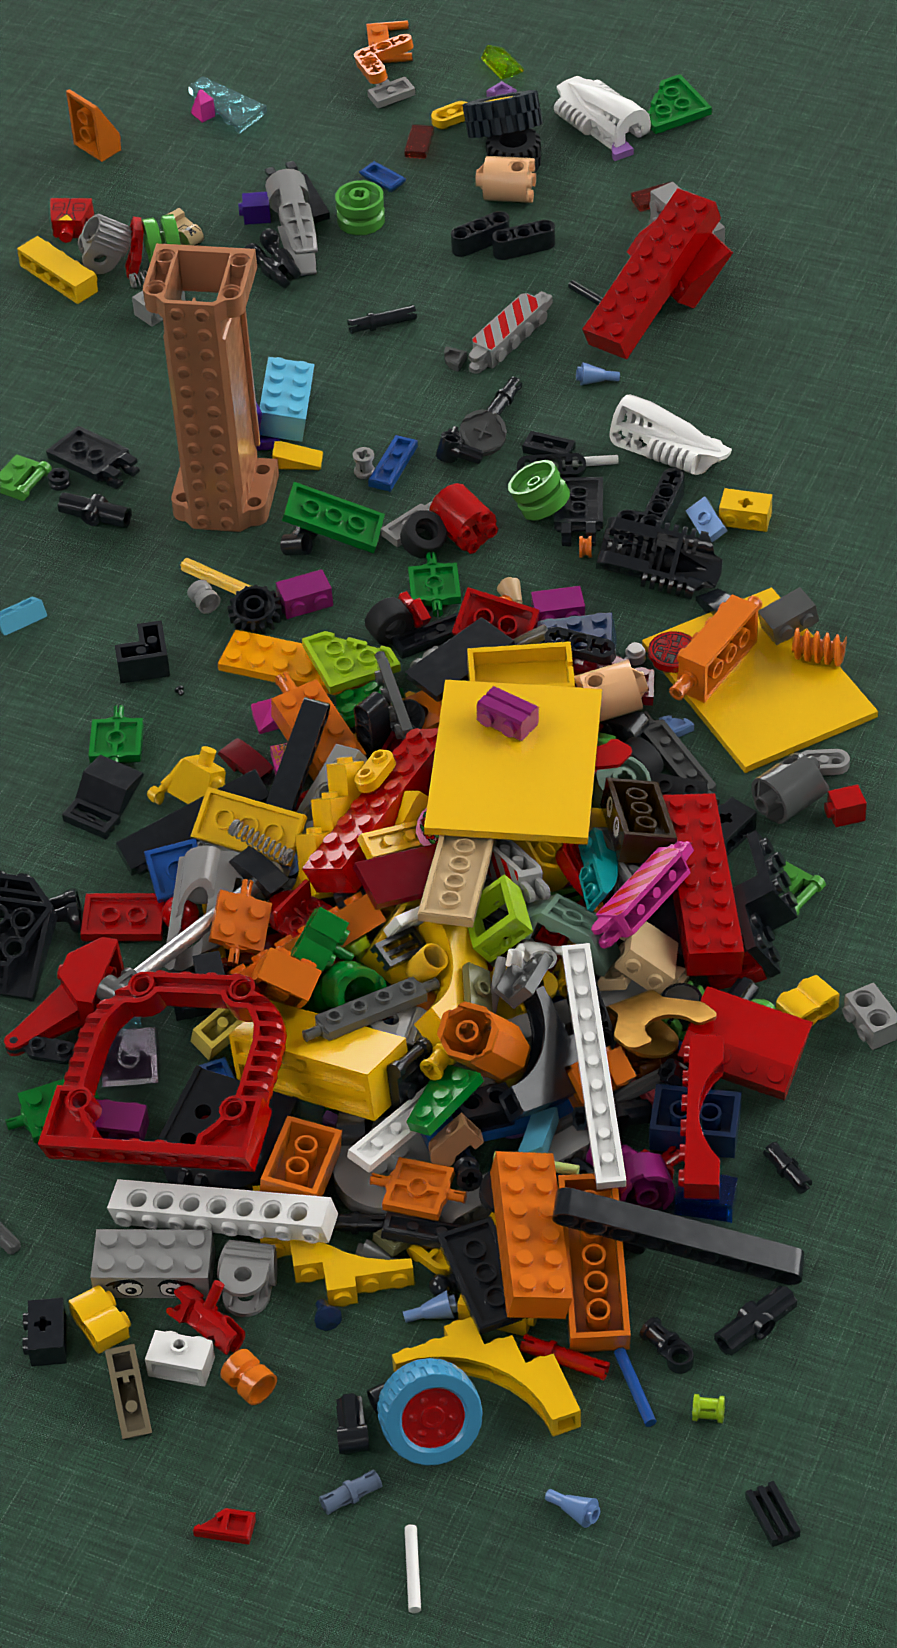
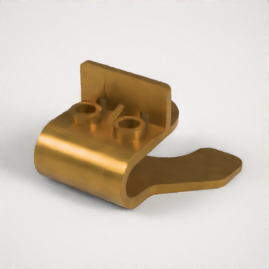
M648 990L606 1006L615 1031L614 1040L625 1048V1055L630 1064L647 1058L665 1057L677 1050L679 1045L678 1035L662 1019H683L696 1025H702L716 1019V1012L703 1002L667 998L654 990Z

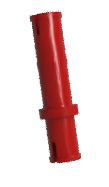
M527 1333L523 1337L525 1341H521L520 1352L536 1357L554 1353L559 1365L597 1377L603 1381L607 1377L605 1373L609 1372L610 1362L559 1346L557 1341L551 1340L548 1342L530 1336Z

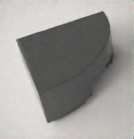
M446 346L444 349L446 365L458 372L467 359V351Z

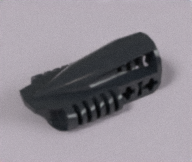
M619 517L608 518L603 543L596 562V569L642 579L640 587L644 588L646 581H651L649 589L652 590L655 583H659L658 591L662 592L664 585H667L666 593L671 594L672 588L675 587L677 588L676 596H680L681 589L685 590L684 598L692 599L694 591L716 588L722 573L723 559L714 553L713 545L708 535L709 532L701 531L700 536L695 537L697 529L692 528L691 535H687L688 527L684 526L682 533H679V525L675 524L673 531L669 530L671 523L666 522L663 529L661 528V520H657L655 527Z

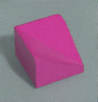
M200 89L192 106L191 114L202 123L215 117L214 99Z
M271 699L251 704L252 716L259 734L279 729L271 717Z

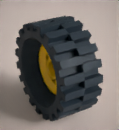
M536 90L500 94L462 104L468 138L502 135L543 124L538 92Z

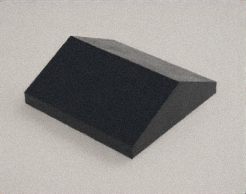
M99 755L83 771L75 799H82L121 817L144 774Z

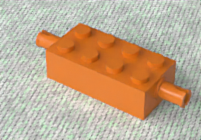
M732 594L726 602L720 604L718 611L713 617L707 619L699 633L696 632L693 635L691 642L679 651L677 656V662H679L677 681L669 688V693L674 699L682 700L685 695H688L705 703L757 643L758 610L762 608V601L758 597L752 595L748 600Z
M283 672L285 679L281 674L275 678V683L283 694L271 698V717L287 741L290 738L305 697L330 704L328 719L308 772L313 781H315L336 744L359 749L366 757V752L317 679L297 687L288 672Z

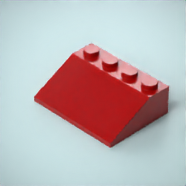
M655 221L637 235L626 251L630 256H632ZM712 232L670 295L678 303L695 308L733 252Z
M707 986L700 1002L705 1003L716 1012V1019L702 1025L690 1022L678 1053V1061L689 1067V1063H684V1045L690 1046V1035L724 1036V1071L721 1079L785 1101L813 1022Z

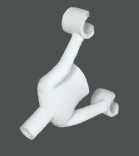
M532 938L530 941L523 939L522 943H519L515 949L508 950L505 965L511 967V964L522 968L523 959L528 962L532 957L537 959L546 952L554 959L548 968L550 969L556 964L557 955L562 956V946H551L546 943L535 942Z

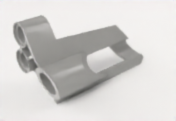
M198 846L187 851L185 856L179 857L167 943L180 934L186 900L195 904H207V913L216 905L220 889L233 892L234 887L238 889L242 886V880L244 879L229 863L240 852L220 851V849L214 846ZM209 931L203 935L199 942L185 949L164 967L171 973L189 971L194 968L192 956L208 953L219 948L221 945L209 942Z

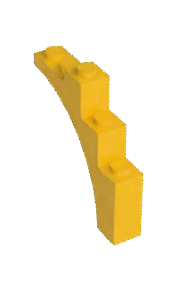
M348 756L337 758V763L326 764L329 792L321 793L322 798L311 799L313 827L306 828V833L295 835L300 884L305 879L309 880L302 867L309 860L310 855L318 849L324 837L330 834L337 825V821L345 815L352 802L362 793L358 790L354 777L364 765V761H353V757ZM310 883L312 896L318 899L333 896V893H317Z
M260 1185L253 1186V1191H260ZM267 1237L260 1239V1243L275 1245L277 1258L292 1255L296 1283L325 1279L328 1304L332 1306L345 1307L358 1303L357 1293H373L377 1290L400 1289L415 1285L411 1258L394 1260L365 1258L343 1252L323 1242L312 1244L300 1240L282 1241L277 1238Z
M472 1317L455 1320L449 1325L444 1326V1337L434 1338L424 1344L412 1348H404L398 1353L392 1354L393 1372L415 1360L425 1358L442 1359L455 1364L468 1376L487 1380L510 1390L528 1403L543 1419L553 1437L581 1427V1410L554 1353L536 1357L530 1362L525 1363L513 1335L505 1338H496L490 1343L484 1344Z

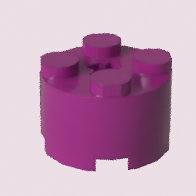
M629 1151L624 1153L622 1156L626 1175V1187H618L619 1201L657 1210L662 1206L663 1210H665L674 1200L676 1191L662 1156L651 1152L637 1153L636 1151Z

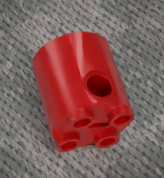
M455 483L442 489L430 505L429 511L436 513L442 519L448 532L447 536L459 548L470 554L475 553L481 545L489 538H493L498 532L495 514L463 484Z

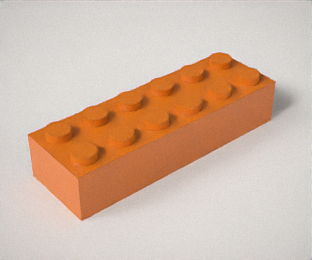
M361 891L344 900L346 906L339 909L338 906H335L328 910L349 922L347 930L350 933L341 947H345L387 921L380 909L375 910L368 895H362ZM305 925L297 929L299 935L292 938L291 934L274 943L275 947H282L291 952ZM265 949L251 957L252 964L247 967L244 963L227 972L228 975L238 973L251 977L258 961L268 950Z
M496 1151L490 1175L507 1317L566 1319L572 1301V1291L563 1226L556 1224L552 1220L555 1195L558 1190L553 1153Z
M594 1173L558 1175V1189L574 1188L619 1200L618 1188L597 1190ZM563 1226L572 1291V1301L567 1313L570 1349L577 1352L612 1351L620 1347L630 1350L631 1333L623 1242Z

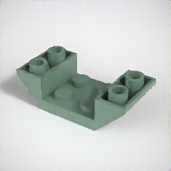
M559 894L551 895L546 900L538 899L534 902L526 903L533 933L524 939L530 941L538 929L544 925L547 930L554 933L558 932L568 937L575 944L590 943L594 975H601L603 977L619 958L621 951L617 942L609 948L603 949L600 947L598 940H600L604 933L599 935L593 934L591 927L598 919L596 912L587 911V908Z

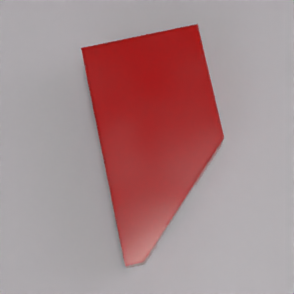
M225 1508L216 1513L215 1517L202 1525L194 1526L193 1534L195 1537L249 1545L256 1522V1512Z

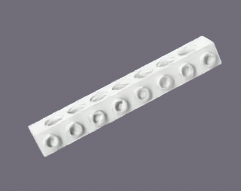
M117 1179L107 1206L114 1222L123 1227L133 1225L144 1226L148 1229L212 1230L213 1233H222L227 1236L244 1235L257 1239L267 1237L277 1238L282 1241L300 1240L312 1244L317 1242L329 1243L338 1216L331 1197Z

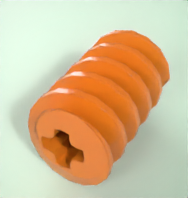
M796 628L792 643V654L794 652L795 660H800L804 654V659L807 662H810L814 655L815 663H820L824 657L825 665H830L834 659L835 666L840 667L845 656L847 636L843 642H840V637L836 634L833 641H831L829 633H826L824 638L820 639L819 631H816L812 638L808 629H806L803 636H800V630Z

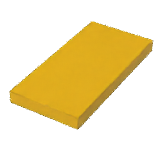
M207 787L191 837L242 852L248 846L252 847V845H247L246 841H241V838L236 839V836L228 834L231 823L235 819H239L243 822V827L237 834V837H240L244 827L249 825L242 839L246 840L250 829L254 828L248 843L252 842L253 836L257 831L260 833L253 846L257 845L262 834H265V837L259 845V849L263 848L265 840L270 837L264 852H267L271 842L276 840L269 855L274 853L278 843H281V847L275 854V858L279 857L280 851L284 846L287 847L286 850L288 848L294 851L293 857L285 865L291 867L297 850L295 835L303 833L308 817L301 813ZM268 853L263 854L271 862L275 861L278 864L283 865L282 863H279V860H274L273 856L269 857Z

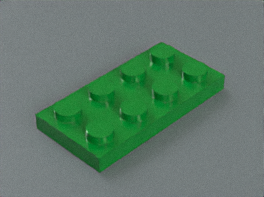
M293 482L281 521L374 553L385 514Z

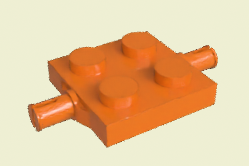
M248 879L242 880L240 893L220 889L217 895L209 942L222 945L227 950H230L227 965L231 966L232 964V967L238 966L240 953L258 954L264 950L272 903L252 897L251 891L254 882L251 880L248 882Z
M399 1157L395 1169L389 1176L372 1173L370 1177V1185L386 1187V1193L382 1201V1208L385 1211L439 1221L442 1209L448 1200L465 1204L467 1199V1191L451 1189L455 1176V1171L452 1167Z

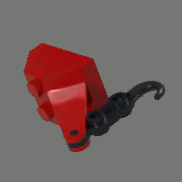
M101 937L67 954L64 964H60L57 972V978L60 980L61 985L4 1038L5 1048L10 1056H19L26 1052L27 1056L34 1060L69 1064L70 1058L74 1054L73 1049L75 1045L72 1042L54 1038L77 1027L83 1028L87 1016L90 1013H94L97 1009V1004L102 1001L96 995L99 983L108 975H114L117 978L121 976L124 965L117 939Z

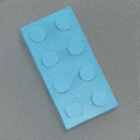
M268 357L260 402V409L262 411L260 435L299 442L303 441L314 364L304 361L286 360L280 357Z

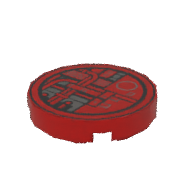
M669 631L657 635L649 643V660L653 662L654 667L661 671L678 673V653L691 642L692 637L677 631Z

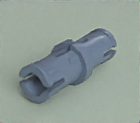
M373 1469L357 1479L344 1481L342 1486L320 1496L319 1501L323 1510L329 1515L350 1503L356 1504L359 1502V1498L382 1488V1482L379 1475Z

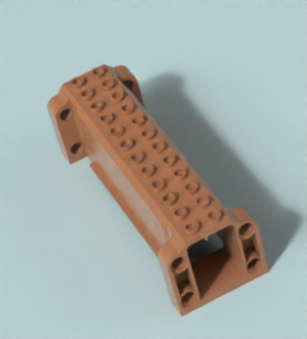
M156 243L144 281L143 294L147 311L159 314L163 318L164 324L163 337L180 458V468L171 496L173 515L177 520L188 523L193 529L241 532L250 526L262 525L269 516L279 477L277 459L257 458L256 446H260V434L246 315V305L257 270L255 249ZM183 291L218 293L217 300L214 302L196 301V298H193L192 301H182L181 299Z

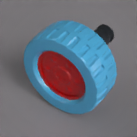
M419 1359L407 1363L396 1370L384 1384L377 1404L378 1420L390 1446L399 1456L415 1464L439 1465L459 1457L472 1445L482 1425L483 1408L475 1386L462 1369L442 1359Z

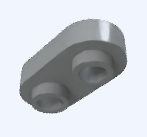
M842 749L806 750L801 753L807 757L812 755L819 761V770L822 776L843 774L848 771L850 766V756Z

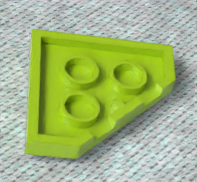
M327 631L302 638V646L330 694L375 680L374 671L378 670L375 654L379 651L385 652L393 674L401 671L400 662L390 647L382 645L380 648L368 646L366 641L348 637L347 640L337 638L334 633Z

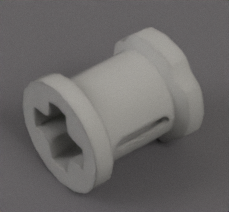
M361 447L353 452V460L356 462L354 474L357 478L368 479L375 470L372 464L374 452L370 448Z

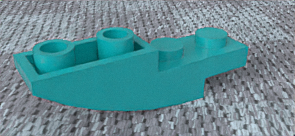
M594 827L589 832L588 845H578L584 866L578 877L587 911L593 912L613 889L618 876L616 853L606 847L603 832Z

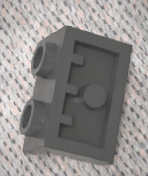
M545 952L537 959L532 957L528 962L523 959L522 968L511 964V967H507L494 988V992L515 1009L534 994L554 959Z

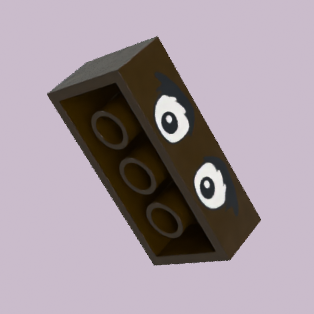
M606 778L600 806L618 862L643 864L658 847H668L677 842L678 838L658 782Z

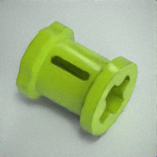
M694 1394L692 1421H698L700 1418L717 1420L718 1423H723L725 1396H720L717 1399L700 1397L699 1394Z

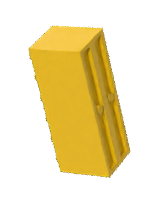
M271 1001L280 1012L287 1032L286 1050L282 1057V1065L278 1071V1079L273 1091L372 1121H376L392 1105L387 1066L394 1060H399L408 1052L405 1037L369 1027H362L330 1041L319 1036L306 1042L302 1036V1031L316 1026L315 1015H318V1013ZM242 1022L229 1034L237 1080H241L252 1044L253 1022Z

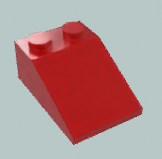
M467 587L452 634L457 635L482 617L511 639H514L536 628L540 610Z

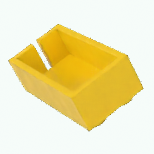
M571 642L467 648L469 681L575 687Z

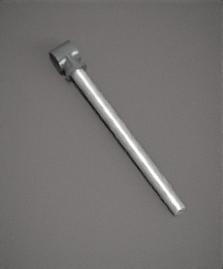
M273 861V863L283 872L282 867L277 862ZM255 883L252 886V897L261 891ZM242 886L236 889L233 893H240ZM215 906L136 968H125L118 978L114 975L106 976L97 987V998L100 1000L110 999L115 996V990L127 986L129 980L139 972H156L211 930Z

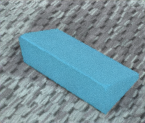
M30 597L1 610L0 632L8 635L47 617L42 600Z
M557 1107L531 1115L518 1152L548 1153L559 1123Z

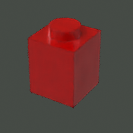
M857 784L828 791L824 810L827 818L832 819L836 828L866 821L867 802Z

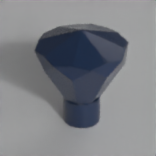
M319 1299L316 1302L318 1309L314 1319L316 1328L323 1331L336 1328L342 1321L341 1311L335 1306L328 1305L325 1299Z

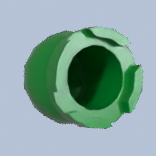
M339 961L332 965L329 970H326L321 978L320 994L327 1007L333 1009L383 989L387 985L385 979L375 970L355 961Z

